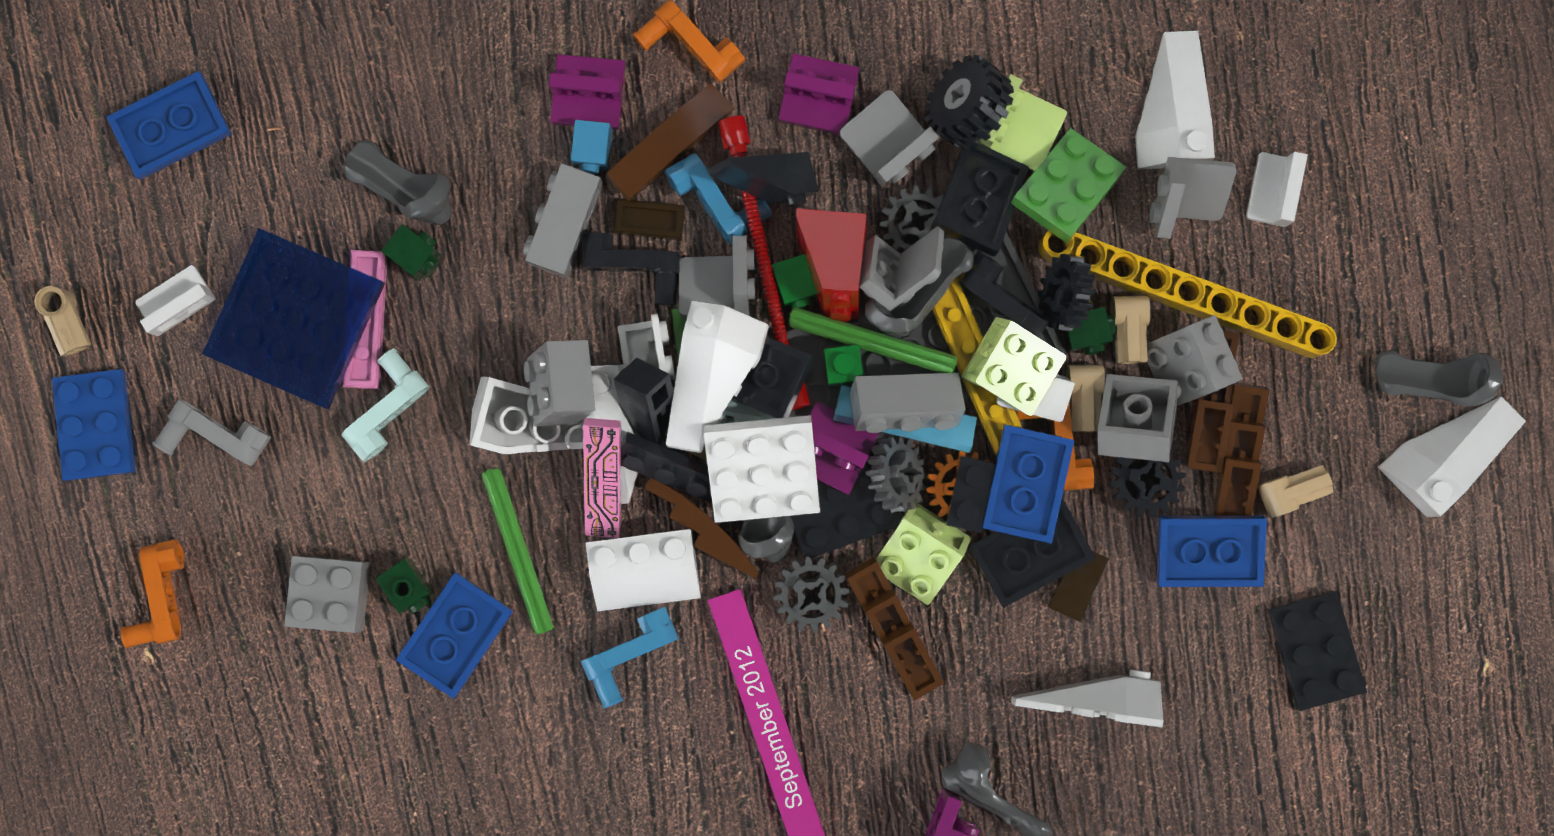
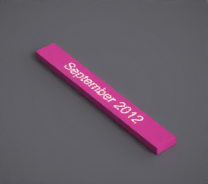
M738 589L709 599L708 603L788 836H825L742 591Z

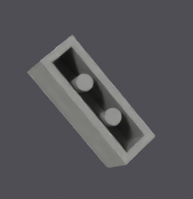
M562 163L558 172H552L547 185V190L551 191L547 203H541L536 213L535 222L539 223L534 236H528L523 249V254L527 255L525 261L530 266L566 279L569 278L582 243V234L586 232L603 186L600 177Z
M959 373L855 376L849 393L855 431L866 430L869 433H879L888 429H901L911 432L920 428L934 427L938 430H948L959 425L966 410Z

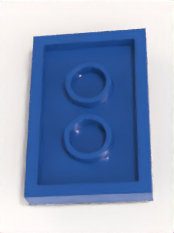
M200 71L106 116L135 177L139 180L232 135L213 93Z
M118 369L52 378L62 481L135 473L125 370Z
M1004 425L982 528L1052 544L1074 440Z
M1264 515L1159 516L1157 585L1159 587H1264L1267 518Z
M455 572L396 661L455 699L514 610L458 572Z

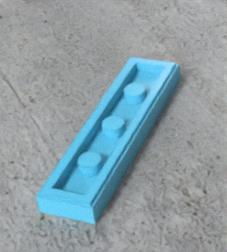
M841 385L834 421L854 425L849 395L852 387ZM963 414L959 425L948 430H938L934 427L920 428L911 432L901 429H888L882 432L970 453L977 417Z

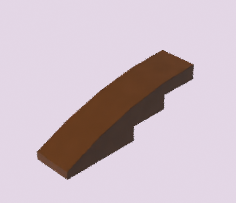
M710 83L635 146L605 177L630 201L662 176L664 170L678 163L680 157L702 141L707 132L714 128L720 120L728 117L734 107Z
M1223 331L1232 355L1236 359L1240 333ZM1234 383L1192 400L1187 468L1222 473L1234 404L1231 403Z
M1234 383L1231 400L1234 407L1222 473L1218 472L1214 516L1252 515L1262 466L1259 458L1266 429L1263 421L1270 391L1267 387Z
M652 478L648 480L644 489L675 504L669 518L700 533L693 545L694 547L756 579L759 571L746 554L743 553L742 549L739 548V545L708 514L669 486Z
M873 557L846 572L844 575L912 698L916 700L943 685L944 682L877 560Z

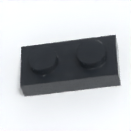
M963 456L960 457L946 526L981 533L996 464Z

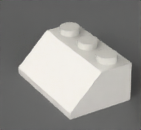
M686 529L586 542L589 575L597 612L701 598L695 547L693 546V530Z

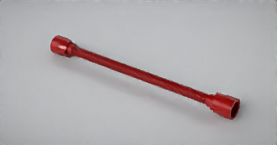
M731 116L720 120L718 125L724 150H730L731 157L733 158L746 157L748 153L746 145L751 144L745 116ZM741 190L743 202H745L744 206H746L747 219H749L747 222L750 223L748 225L750 227V235L753 236L751 239L755 249L754 253H757L755 257H757L756 261L758 262L757 266H759L758 270H760V279H762L764 296H766L765 300H767L766 304L768 305L767 309H769L768 313H770L771 326H773L774 339L789 345V342H787L788 338H786V329H784L785 325H783V316H781L782 312H780L782 310L781 305L778 303L780 300L777 299L779 297L777 295V287L774 286L776 284L774 282L775 278L773 277L774 274L771 273L773 269H771L770 256H767L769 252L766 247L767 243H765L766 239H764L765 235L763 234L764 230H762L763 226H761L759 209H757V200H755V196ZM805 382L792 410L810 406Z

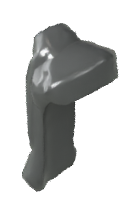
M359 140L354 149L346 156L344 166L346 178L352 182L363 184L368 189L385 197L395 204L406 217L434 225L444 224L450 219L452 209L449 202L450 181L447 176L434 172V174H414L389 160L380 151L377 143L368 140Z
M944 238L939 277L932 284H926L915 292L908 302L901 303L889 311L874 298L868 297L865 304L867 320L876 326L880 333L895 338L907 336L917 329L946 293L953 279L972 269L973 253L963 242L954 238Z
M1388 350L1377 355L1375 366L1376 377L1381 391L1387 394L1433 397L1453 402L1459 406H1476L1491 401L1503 382V373L1499 361L1486 353H1474L1448 363H1434L1412 360L1403 357L1394 350Z
M790 516L745 520L739 532V548L750 557L764 558L774 563L781 561L785 558L792 542L795 528L793 520Z
M965 742L955 762L948 764L941 770L942 783L945 789L959 794L967 802L999 816L1009 825L1015 826L1021 836H1050L1053 834L1052 828L1046 822L1024 812L995 793L988 778L991 764L983 745Z

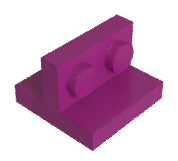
M793 53L784 83V96L778 122L840 135L841 128L849 120L860 67Z
M557 54L555 73H550L549 88L553 94L551 124L574 126L575 120L610 123L612 130L620 131L626 70L625 60Z
M816 402L810 415L817 480L849 495L879 433H869L866 430L855 431L854 425L834 421L835 410Z
M942 787L925 836L982 835L979 833L980 829L976 828L975 823L957 817L962 801L956 793Z

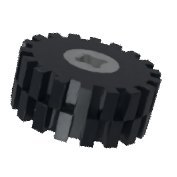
M970 55L963 57V63L956 60L952 63L953 68L951 70L946 68L942 72L944 76L942 80L938 81L936 79L933 84L936 88L934 93L929 92L927 100L930 101V104L925 105L924 112L928 114L925 117L926 123L929 124V127L935 133L957 148L968 149L969 145L976 147L980 145V139L987 141L991 138L990 132L993 129L998 131L1002 126L998 122L1001 118H1007L1009 112L1006 110V106L1012 105L1013 98L1009 96L1014 92L1013 86L1009 84L1012 82L1010 78L979 55H974L973 58Z

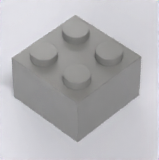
M588 340L546 341L527 358V361L524 363V377L526 382H530L531 391L527 401L529 416H533L534 426L574 425L596 410Z
M1107 374L1098 425V455L1169 462L1177 409L1178 381Z
M292 556L284 627L350 633L364 631L371 562L312 556Z

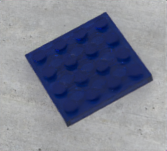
M258 228L202 354L320 407L330 409L385 282Z

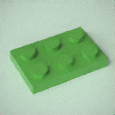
M1070 128L1016 193L1011 204L1068 243L1122 176L1127 167Z

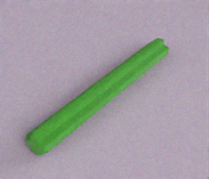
M794 308L789 318V325L792 328L851 346L859 345L861 349L939 373H954L957 357L839 320H833L803 309Z
M499 468L487 470L482 473V478L533 630L536 634L545 633L553 629V624L502 472Z

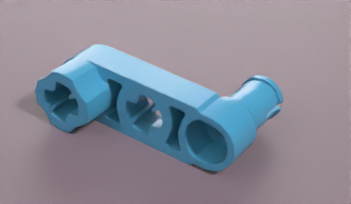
M695 153L664 170L670 186L679 197L693 189L716 228L729 245L732 244V236H745L748 234L747 230L750 229L748 226L750 223L747 222L749 219H747L745 208L739 212L731 209L706 167ZM758 199L757 209H759L758 213H760L759 217L762 222L773 215L766 201Z
M666 606L637 618L643 635L580 661L588 681L592 680L603 709L623 701V697L620 695L611 672L614 670V666L679 639Z

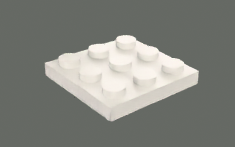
M811 415L703 425L715 523L820 513Z

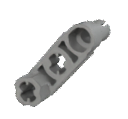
M178 399L167 416L169 421L152 445L172 456L186 432L193 430L236 459L249 466H253L271 439V436L248 421H244L237 433H235L190 403Z

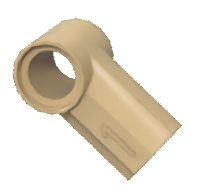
M53 286L40 289L35 295V308L44 316L60 356L64 357L75 354L91 346L76 310L77 301L73 293ZM59 294L62 304L57 311L53 312L50 307V300L53 296Z
M1147 295L1112 296L1110 314L1114 319L1116 327V364L1148 362L1146 326L1150 322L1149 297Z
M1067 365L1066 377L1075 382L1070 397L1072 432H1098L1101 396H1103L1105 388L1104 365Z
M1323 465L1289 477L1287 475L1281 476L1257 486L1269 518L1290 513L1299 509L1301 504L1334 493L1331 477Z

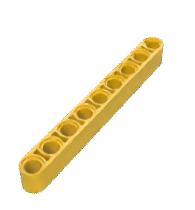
M1047 231L1039 242L1038 249L1040 255L1050 263H1052L1053 257L1060 258V254L1080 256L1081 250L1090 249L1095 253L1097 259L1096 263L1091 265L1088 274L1095 275L1096 280L1137 295H1147L1150 300L1202 319L1216 315L1221 326L1309 358L1319 357L1332 351L1336 345V333L1327 324L1076 232L1068 243L1062 240L1064 251L1061 253L1051 251L1048 246V239L1057 237L1052 232ZM1115 261L1126 263L1129 269L1127 277H1120L1114 272L1113 264ZM1148 273H1155L1159 276L1161 280L1159 289H1152L1148 286L1146 282V275ZM1180 285H1187L1192 289L1193 299L1191 301H1185L1180 297ZM1214 296L1220 297L1225 302L1224 313H1218L1212 308L1211 302ZM1247 308L1257 313L1258 322L1256 325H1250L1245 320L1244 313ZM1279 320L1285 321L1290 326L1288 338L1279 334L1277 330ZM1312 332L1319 334L1322 338L1323 344L1320 350L1311 345L1310 336Z

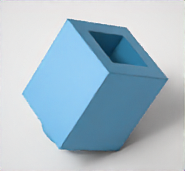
M575 120L571 162L575 168L593 175H598L600 170L608 171L612 140L610 123Z

